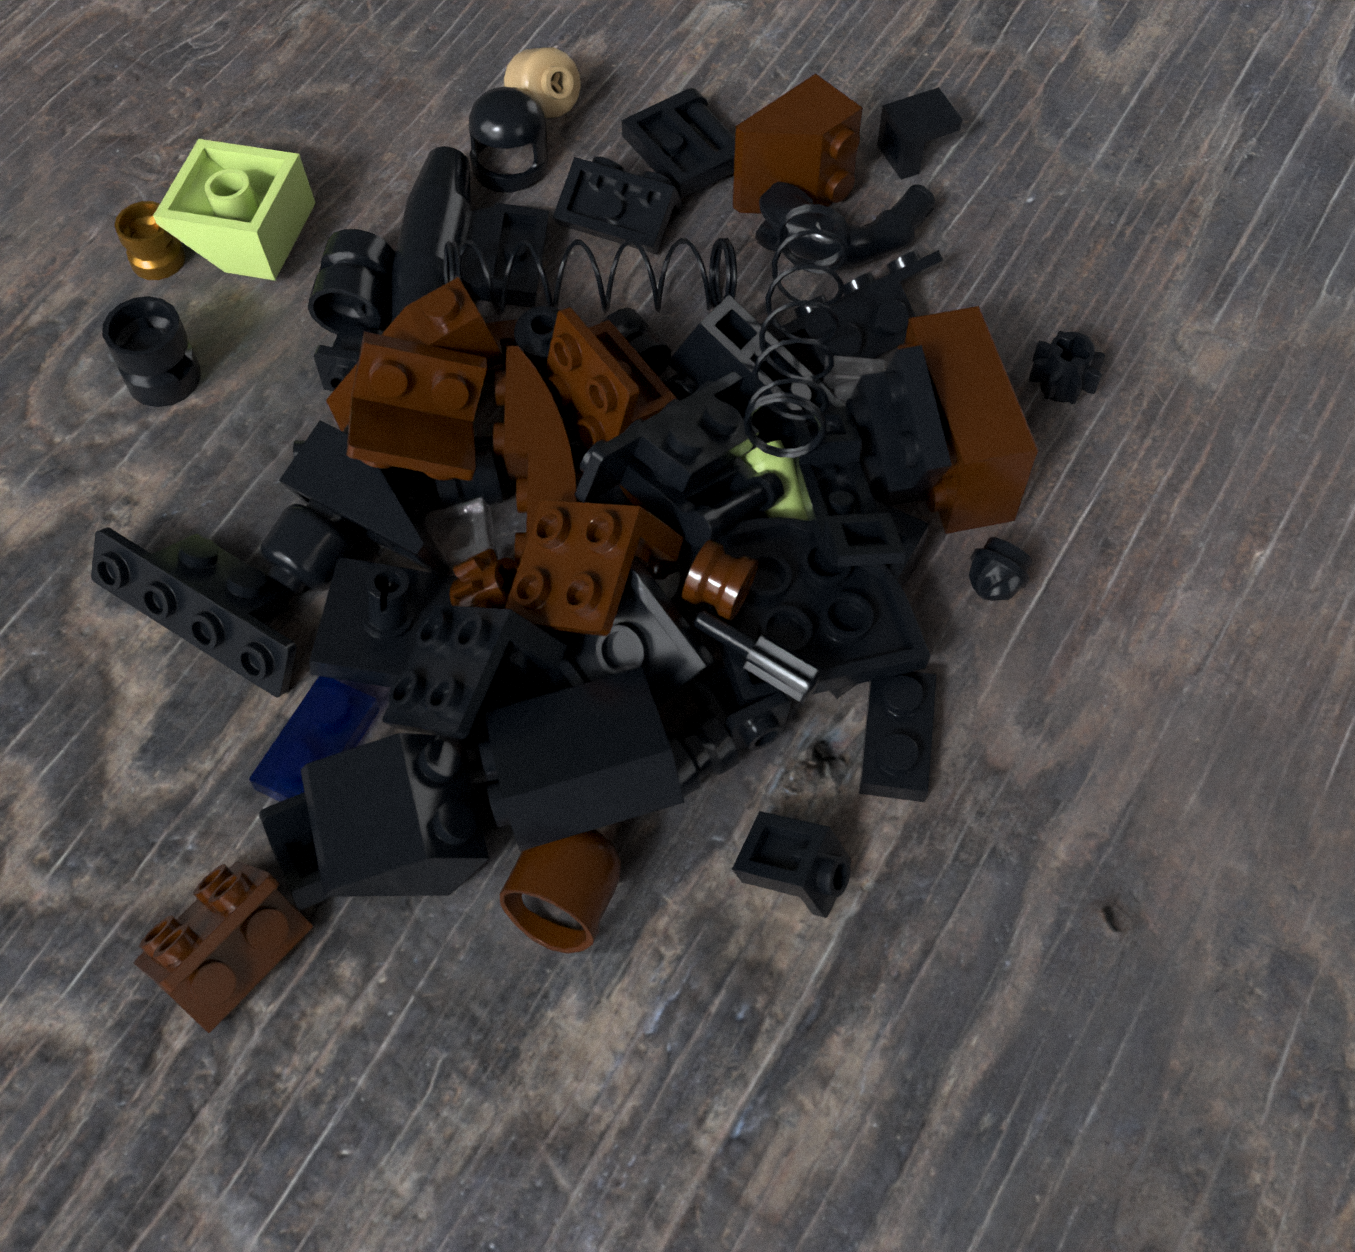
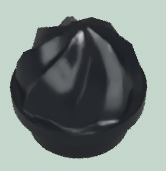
M996 537L988 538L984 547L976 548L970 557L972 564L969 579L973 589L984 600H1009L1021 588H1025L1030 580L1027 571L1033 562L1031 557L1019 547Z

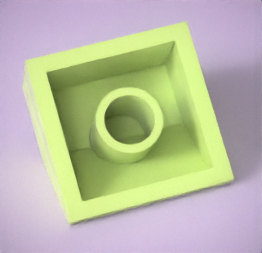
M198 139L153 217L157 225L222 271L275 281L315 205V200L298 153Z

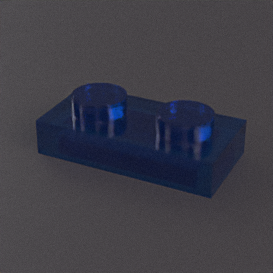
M319 676L250 776L249 780L254 789L279 802L305 792L301 769L307 763L355 748L380 711L376 698L333 678Z

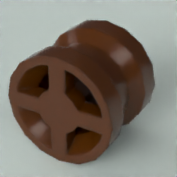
M709 539L703 545L691 566L682 591V598L694 605L706 602L716 608L717 614L720 617L732 621L741 609L751 589L759 562L746 555L738 559L725 553L722 544Z

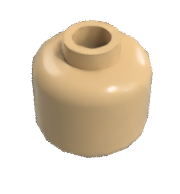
M554 47L525 49L516 54L507 65L504 86L517 87L527 91L539 101L545 118H557L569 112L577 102L581 89L580 73L569 55Z

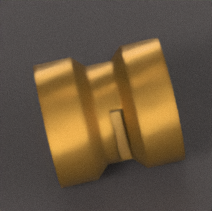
M141 201L127 206L117 215L114 224L121 244L127 249L126 254L132 270L139 277L146 280L169 278L181 269L186 257L180 240L156 224L153 215L160 204L154 201Z

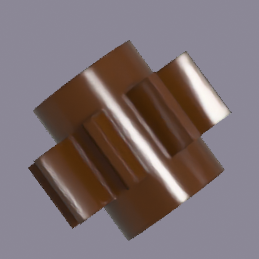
M487 549L454 566L453 571L458 579L453 581L450 587L449 594L452 606L505 609L519 565L510 558L497 560L494 550Z

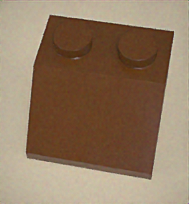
M815 73L738 124L735 132L733 208L739 213L762 214L759 199L776 182H785L800 188L813 200V204L828 207L832 203H839L844 200L851 192L855 183L854 173L857 149L860 143L859 133L863 108Z

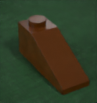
M459 277L407 305L382 334L392 338L486 357L487 369L505 360ZM357 364L326 399L341 431L349 424L350 398Z

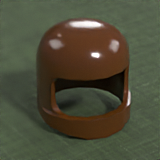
M595 829L523 850L499 894L501 907L516 927L532 941L545 948L567 954L584 951L593 945L600 930L599 924L616 891L621 870L618 852L613 844ZM522 894L537 897L555 905L579 922L584 930L570 929L543 919L524 905Z

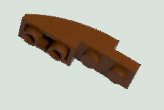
M506 346V370L495 371L497 406H505L504 422L494 423L493 448L495 459H505L509 481H516L517 512L527 513L526 532L515 533V562L519 565L540 500L577 502V497H575L577 488L570 444L563 420L551 392L536 367L519 346Z

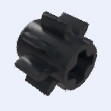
M1058 331L1051 344L1045 341H1038L1032 359L1033 366L1029 381L1039 382L1045 399L1075 404L1082 390L1090 394L1096 393L1103 375L1100 370L1105 359V353L1095 352L1094 344L1089 339V336L1077 332Z

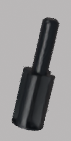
M706 610L700 611L696 615L694 626L744 656L747 661L743 667L744 669L800 703H804L816 689L822 676L823 668H820L765 634H762L758 641Z

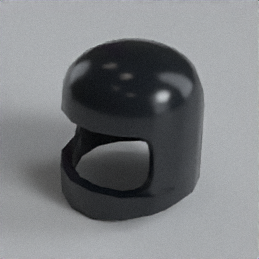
M504 86L484 92L474 102L469 115L470 163L473 174L482 186L495 192L512 193L527 188L544 175L548 163L546 120L542 107L535 97L517 87ZM531 144L533 147V164L523 173L511 175L497 174L485 169L478 162L479 154L487 146L510 149Z

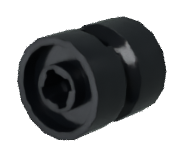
M344 229L334 232L327 240L319 273L316 275L309 297L308 310L311 317L322 328L336 335L342 323L378 330L388 296L386 292L391 288L392 266L395 256L393 248L382 238L364 230Z
M151 296L137 297L120 303L108 313L103 323L102 336L130 394L135 400L143 405L153 407L171 406L185 400L195 391L201 379L200 365L188 341V336L179 314L172 304L161 298Z

